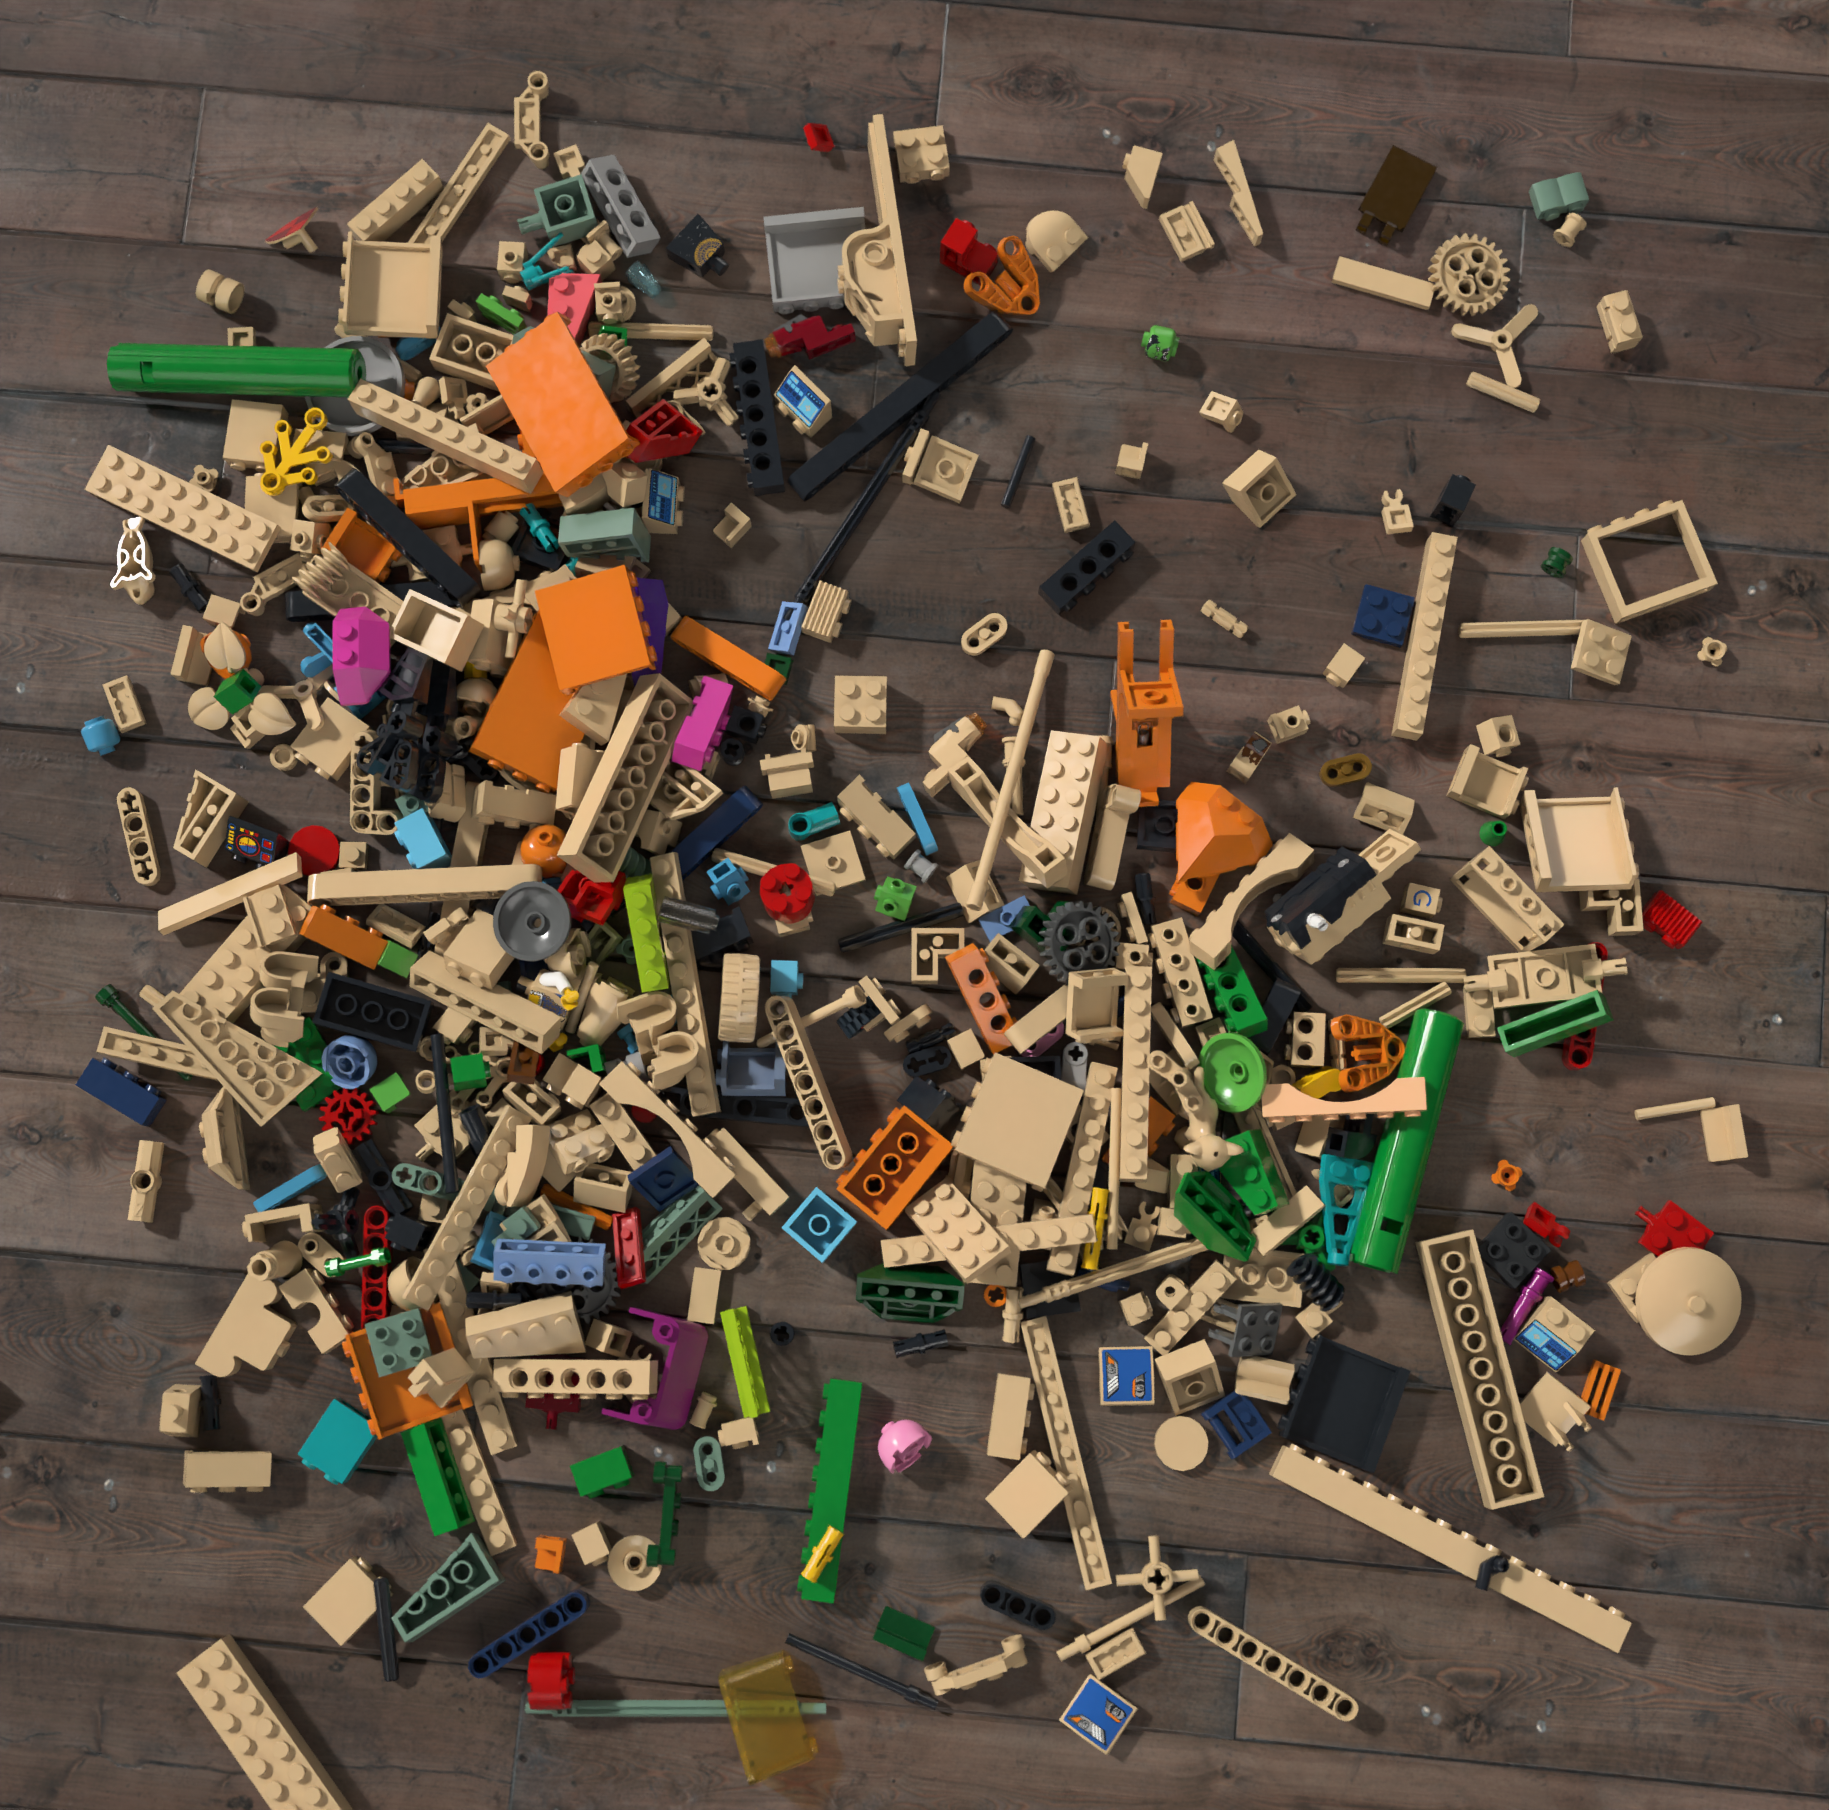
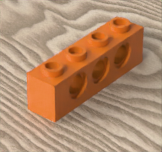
M1220 874L1203 878L1195 877L1201 884L1198 890H1193L1188 886V879L1176 884L1175 880L1169 892V895L1173 896L1170 903L1198 917Z
M972 943L946 956L945 959L988 1049L994 1055L995 1052L998 1053L1010 1047L1012 1044L1004 1033L1018 1021L1015 1016L1011 1018L1008 1013V1009L1011 1006L1005 994L1000 995L998 992L999 980L994 971H988L986 963L989 962V959L983 948L978 949ZM979 969L980 976L975 980H969L970 972ZM990 992V1000L986 1003H981V995ZM1001 1015V1022L995 1026L991 1025L992 1018Z

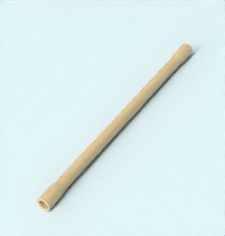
M1040 650L1034 678L977 874L970 889L966 907L974 911L982 909L995 855L1045 682L1051 670L1055 654L1049 650Z

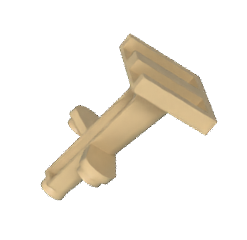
M1174 1049L1168 1054L1159 1050L1150 1053L1147 1058V1065L1150 1068L1149 1083L1156 1090L1155 1092L1172 1109L1175 1116L1178 1114L1177 1111L1180 1103H1182L1184 1110L1188 1113L1194 1114L1199 1112L1203 1107L1204 1101L1194 1085V1071L1197 1066L1188 1070Z

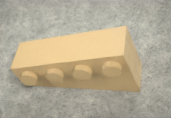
M571 1291L465 1318L466 1338L473 1358L586 1352L584 1334Z

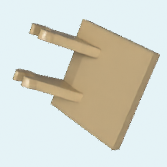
M1548 1371L1520 1402L1524 1422L1555 1447L1558 1443L1561 1446L1564 1445L1568 1452H1571L1574 1446L1569 1442L1566 1433L1574 1424L1582 1425L1586 1432H1589L1592 1428L1584 1417V1414L1591 1406Z

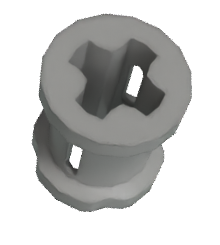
M917 849L909 858L904 868L906 870L911 869L922 878L921 881L923 883H926L939 865L936 862L931 863Z

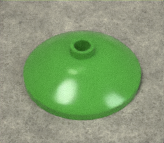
M1222 1033L1212 1037L1203 1046L1198 1058L1200 1064L1197 1065V1067L1201 1066L1204 1068L1206 1092L1210 1098L1216 1101L1218 1108L1223 1111L1236 1113L1250 1109L1260 1100L1266 1087V1066L1259 1049L1251 1040L1238 1033Z

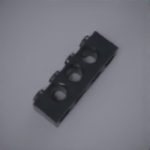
M1114 520L1040 585L1038 594L1058 615L1064 610L1068 613L1077 605L1078 602L1076 600L1082 594L1085 596L1089 595L1097 587L1095 583L1099 579H1107L1116 570L1114 568L1116 564L1120 561L1125 563L1132 557L1136 542ZM1110 549L1114 555L1107 558L1100 551ZM1090 565L1095 569V572L1093 574H1086L1083 572L1082 567ZM1065 582H1072L1076 585V589L1068 591L1063 587V584Z

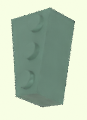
M621 508L585 514L575 513L560 517L558 544L567 557L600 559V555H615L616 560L625 561V556L641 557V562H649L651 535L635 508Z

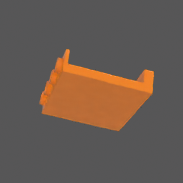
M626 565L535 591L559 690L565 695L576 693V688L648 667L651 670H656L654 661H657V654L654 646H650L648 636H651L650 627L647 621H643L641 614L642 611H645L641 596H637L635 587L638 586L635 572L630 571Z
M441 1303L432 1304L428 1311L424 1308L420 1309L432 1355L455 1348ZM366 1328L345 1335L346 1341L342 1342L346 1357H352L355 1367L350 1368L355 1384L360 1382L363 1393L359 1394L363 1409H369L372 1419L367 1420L372 1436L377 1434L378 1440L461 1409L474 1406L467 1382L448 1404L442 1408L434 1402L428 1393L415 1398L408 1390L413 1384L408 1376L417 1366L379 1377Z

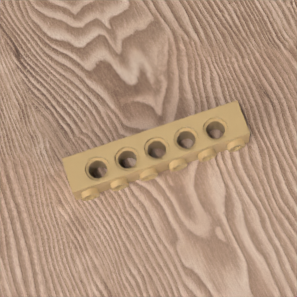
M494 1359L493 1392H502V1397L518 1398L519 1392L528 1393V1398H544V1393H554V1398H570V1393H580V1399H596V1394H606V1399H622V1394H632V1399L647 1400L648 1394H657L658 1360ZM523 1371L528 1376V1381L525 1385L520 1381V1375ZM549 1371L554 1377L553 1383L550 1386L546 1383V1375ZM574 1372L578 1373L580 1378L577 1386H574L571 1381ZM600 1372L606 1378L605 1384L602 1387L597 1382V1376ZM627 1372L632 1377L629 1387H626L623 1383V1376Z

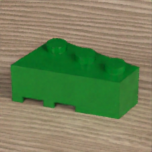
M1261 1129L1248 1130L1226 1139L1225 1141L1241 1146L1244 1152L1238 1155H1231L1230 1159L1218 1169L1254 1215L1266 1214L1289 1205L1290 1203Z

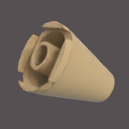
M596 973L577 1032V1036L580 1038L579 1042L585 1047L596 1044L601 1046L622 1023L617 1019L616 1004L634 998L633 994L635 991L610 976L607 981L601 979L603 975L601 973Z

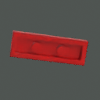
M637 1207L626 1209L625 1213L617 1212L612 1214L617 1284L621 1289L646 1282L640 1210Z

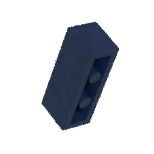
M103 1057L102 1060L92 1058L75 1085L140 1125L150 1127L167 1101L160 1096L162 1091L150 1084H147L146 1087L138 1083L140 1078L127 1070L124 1074L116 1069L117 1064L106 1057Z

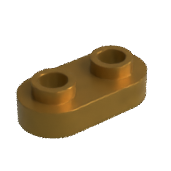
M1361 753L1352 754L1327 761L1321 767L1319 776L1326 786L1336 787L1365 779L1371 772L1372 764L1366 755ZM1353 765H1360L1361 772L1354 771ZM1328 771H1335L1336 778H1330Z

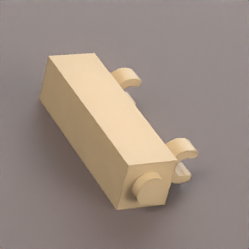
M724 1127L720 1131L716 1128L707 1136L717 1147L714 1152L721 1159L726 1156L736 1166L733 1171L737 1175L734 1178L755 1199L742 1212L748 1221H751L762 1209L772 1216L790 1199Z

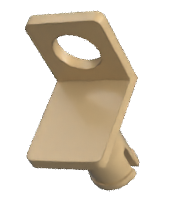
M597 220L598 226L590 231L586 237L581 238V240L585 244H591L596 240L614 261L622 254L623 250L611 239V232L606 220L601 223Z

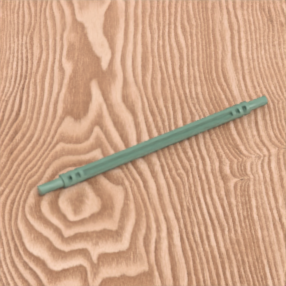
M572 1700L571 1709L531 1710L529 1703H526L525 1714H552L553 1717H799V1714H826V1703H799V1700Z

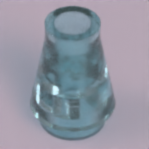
M637 261L625 273L628 282L647 294L651 299L656 297L662 290L645 263L642 264L640 261Z

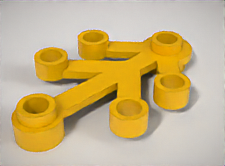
M311 408L306 412L304 419L307 425L292 447L289 437L292 433V426L285 420L276 422L274 429L278 434L282 461L277 468L274 459L278 452L277 446L271 441H264L260 445V452L263 454L266 470L261 477L260 486L267 495L277 496L288 485L302 482L308 485L316 483L318 475L312 468L306 467L299 473L287 474L291 467L316 461L327 464L332 460V452L324 446L318 447L314 451L302 453L315 432L322 430L327 425V415L321 409ZM321 417L320 423L315 424V420ZM283 425H286V430L284 432H280V428ZM272 446L271 452L265 453L266 448ZM327 452V456L320 459L321 453ZM312 473V477L306 480V475ZM274 480H277L278 482L276 486L271 487V483Z

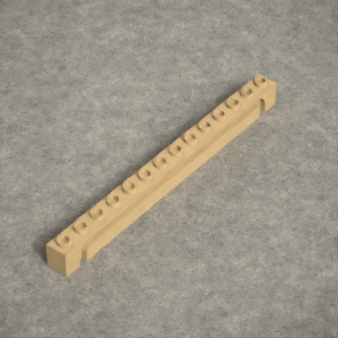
M1292 1443L1290 1448L1282 1445L1269 1472V1475L1474 1580L1477 1579L1481 1562L1494 1555H1500L1502 1552L1488 1543L1485 1548L1476 1544L1477 1538L1464 1531L1461 1532V1535L1452 1532L1453 1526L1439 1518L1436 1523L1427 1519L1428 1513L1413 1506L1412 1510L1403 1507L1404 1501L1390 1493L1387 1498L1378 1494L1379 1488L1364 1481L1363 1485L1354 1482L1355 1476L1341 1468L1337 1473L1329 1469L1331 1463L1317 1456L1314 1461L1305 1457L1306 1451ZM1513 1556L1508 1560L1509 1569L1507 1572H1500L1491 1577L1490 1588L1619 1653L1632 1624L1624 1619L1625 1613L1611 1606L1608 1611L1599 1607L1600 1600L1586 1593L1584 1598L1574 1594L1576 1588L1560 1581L1559 1586L1550 1582L1551 1575L1537 1568L1533 1573L1525 1569L1527 1563Z

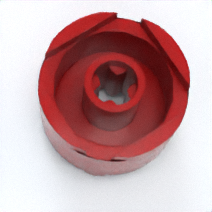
M795 863L781 864L771 868L761 878L760 896L764 908L771 918L792 924L803 920L809 915L815 902V892L812 881L805 870ZM789 891L791 895L786 896L785 892Z
M571 1652L533 1653L531 1655L528 1666V1683L531 1685V1692H528V1702L531 1710L572 1708V1692H569L570 1684L575 1683V1668L571 1667Z

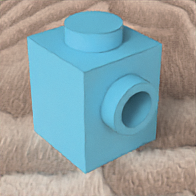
M771 960V994L787 996L792 999V995H798V989H803V973H799L798 961Z

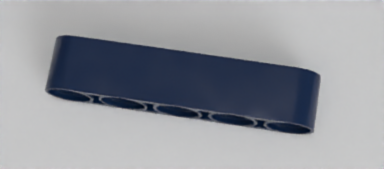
M746 785L737 790L670 852L678 853L682 881L710 857L715 848L722 846L763 807V803Z
M583 1590L571 1591L490 1643L470 1658L468 1663L469 1672L476 1678L487 1677L568 1625L589 1608L590 1598L588 1594ZM571 1597H578L582 1600L583 1607L581 1610L578 1611L571 1608ZM548 1612L557 1613L559 1616L558 1625H551L547 1622L546 1615ZM525 1627H531L535 1630V1640H527L524 1637L523 1630ZM501 1642L510 1643L512 1646L511 1655H504L500 1651ZM478 1657H484L488 1660V1670H481L477 1667Z

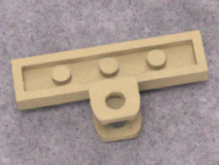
M1217 1259L1191 1287L1176 1275L1169 1274L1157 1286L1156 1295L1170 1310L1149 1331L1144 1339L1162 1356L1167 1354L1237 1278ZM1171 1286L1175 1289V1292L1168 1293L1166 1288Z

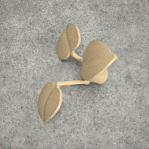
M225 622L220 623L206 639L204 653L207 660L215 668L224 669L227 667L229 673H236L245 664V650L233 630ZM243 668L261 686L263 685L264 677L259 670ZM204 687L195 691L191 696L188 704L189 716L195 724L209 730L220 729L227 724L229 711L213 697L216 693L213 688ZM261 693L249 704L252 710L248 715V720L252 727L262 734H282L296 725L284 703L272 693Z

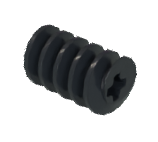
M1312 1253L1301 1255L1287 1268L1286 1274L1289 1277H1293L1295 1284H1300L1299 1287L1302 1291H1307V1297L1313 1298V1303L1316 1306L1321 1305L1320 1311H1329L1341 1302L1345 1294L1344 1286L1338 1282L1329 1269L1325 1268L1316 1255Z

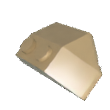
M671 755L650 804L673 821L704 811L723 792L695 769L672 762Z
M223 1086L203 1112L202 1122L199 1123L200 1134L205 1138L206 1148H203V1159L208 1164V1168L237 1189L250 1190L240 1106L237 1100Z

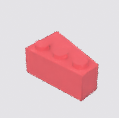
M562 273L549 279L548 315L558 311L570 318L572 323L567 327L579 347L586 332L589 318L595 309L594 283H602L600 274Z

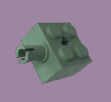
M582 174L534 189L540 210H538L537 214L517 219L522 235L544 228L551 241L562 232L563 237L553 247L584 238L598 226Z

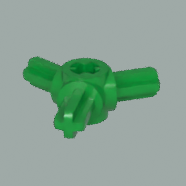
M1321 1210L1311 1221L1305 1223L1280 1245H1296V1249H1303L1305 1254L1312 1253L1316 1255L1325 1268L1332 1272L1335 1270V1265L1327 1264L1328 1253L1324 1247L1326 1241ZM1307 1231L1315 1233L1314 1244L1305 1241L1304 1237L1308 1236L1305 1234Z

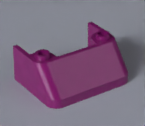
M630 1307L629 1313L655 1319L652 1328L653 1337L657 1342L670 1346L656 1399L648 1397L647 1400H635L630 1412L605 1407L601 1414L643 1425L672 1430L679 1429L688 1419L709 1339L708 1331L705 1326L699 1323L638 1307Z

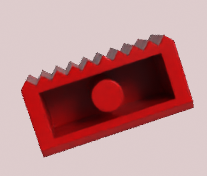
M1663 890L1655 892L1642 908L1643 928L1649 932L1655 931L1662 937L1661 942L1671 949L1684 947L1703 923L1702 920H1699L1698 917L1690 913L1689 910H1686L1676 900H1673Z

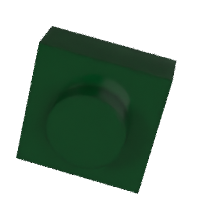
M767 653L765 664L782 674L786 678L784 685H787L793 659Z

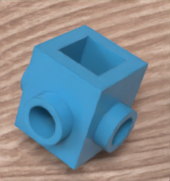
M729 858L707 871V874L714 883L710 886L711 890L718 900L723 897L728 906L739 901L750 892L745 883L749 880L741 867L736 869Z

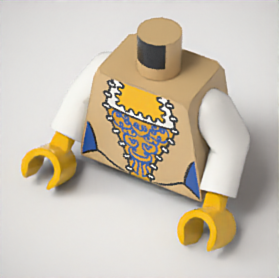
M543 969L540 970L535 981L521 976L515 990L528 995V1000L560 1016V1030H563L572 1009L578 1006L576 1000L579 998L578 991L581 980L576 978L568 980L562 972H551ZM560 1033V1036L549 1046L551 1051L556 1052L563 1049V1045L567 1042V1035Z

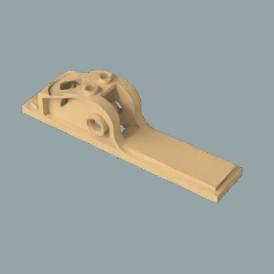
M883 114L873 115V122L868 123V152L879 226L856 231L845 240L842 247V265H838L839 294L844 293L846 306L853 316H857L867 331L865 334L873 346L898 344L899 357H904L905 366L915 365L917 337Z

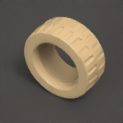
M732 953L724 955L718 1039L721 1041L751 1043L755 1039L760 980V957L757 955Z

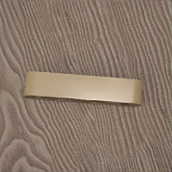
M1066 984L1004 1033L1020 1054L1066 1019L1068 986Z

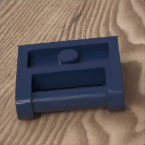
M1235 1390L1201 1413L1204 1420L1210 1422L1228 1449L1227 1454L1231 1460L1272 1433L1248 1396L1237 1394ZM1224 1410L1244 1441L1239 1444L1235 1442L1217 1413Z

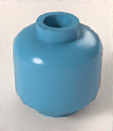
M100 716L84 722L85 727L82 728L81 734L90 752L99 751L100 756L115 751L114 745L120 742V736L113 720Z

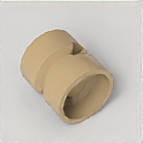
M210 269L202 274L196 288V298L199 301L209 305H216L218 309L229 314L236 312L244 296V285L231 278L225 279L224 275Z

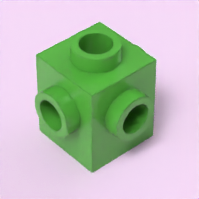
M887 876L884 885H878L875 892L874 900L878 901L875 911L905 921L917 886Z

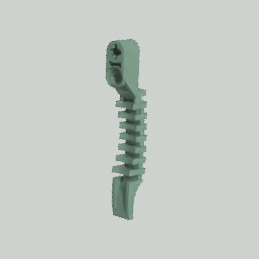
M406 1163L397 1165L392 1172L393 1182L399 1187L453 1202L458 1193L446 1194L443 1173ZM408 1170L412 1178L411 1180L406 1179L404 1182V1178L400 1177L401 1172ZM434 1175L438 1179V1186L430 1191L426 1187V1180ZM458 1178L459 1191L465 1182L461 1178ZM494 1188L483 1209L510 1217L521 1207L500 1205L495 1197ZM552 1205L569 1235L590 1240L596 1220L595 1216Z

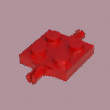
M1668 1200L1663 1208L1654 1215L1643 1206H1640L1638 1208L1639 1211L1635 1212V1215L1647 1223L1645 1232L1637 1243L1656 1257L1681 1247H1694L1704 1250L1705 1245L1714 1234L1713 1231L1671 1200Z

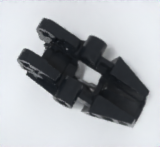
M409 647L378 689V691L394 702L390 710L392 713L387 725L381 724L377 728L378 738L359 750L356 763L360 769L371 775L381 774L379 780L401 792H408L422 801L433 804L438 801L443 793L446 761L443 757H451L458 747L457 738L445 732L448 720L459 718L456 670L433 659L429 655ZM415 712L427 717L423 744H419L417 740L423 733L424 725L419 720L420 717L415 715ZM371 752L370 762L364 764L365 755ZM436 759V767L430 771V764Z

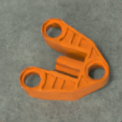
M1016 236L1005 237L998 244L997 254L1006 271H1003L996 277L995 282L997 284H994L985 273L975 272L966 277L964 291L974 301L991 311L997 310L1000 314H1034L1040 305L1038 275L1021 239ZM1008 241H1012L1014 244L1012 255H1009L1005 250V245ZM974 277H979L981 280L979 291H975L971 283ZM1025 296H1028L1033 303L1029 311L1023 309L1021 304Z
M1347 1014L1331 1020V1032L1336 1040L1346 1042L1368 1040V1044L1354 1045V1051L1351 1052V1056L1355 1057V1061L1371 1060V1064L1343 1069L1339 1073V1084L1345 1093L1359 1091L1389 1076L1401 1061L1405 1050L1403 1041L1381 1023ZM1390 1042L1396 1048L1395 1056L1390 1055L1388 1052V1044Z

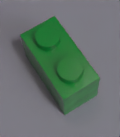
M624 1445L570 1465L580 1497L588 1495L589 1499L604 1494L603 1488L613 1485L614 1489L626 1486L630 1484L629 1478L635 1476Z

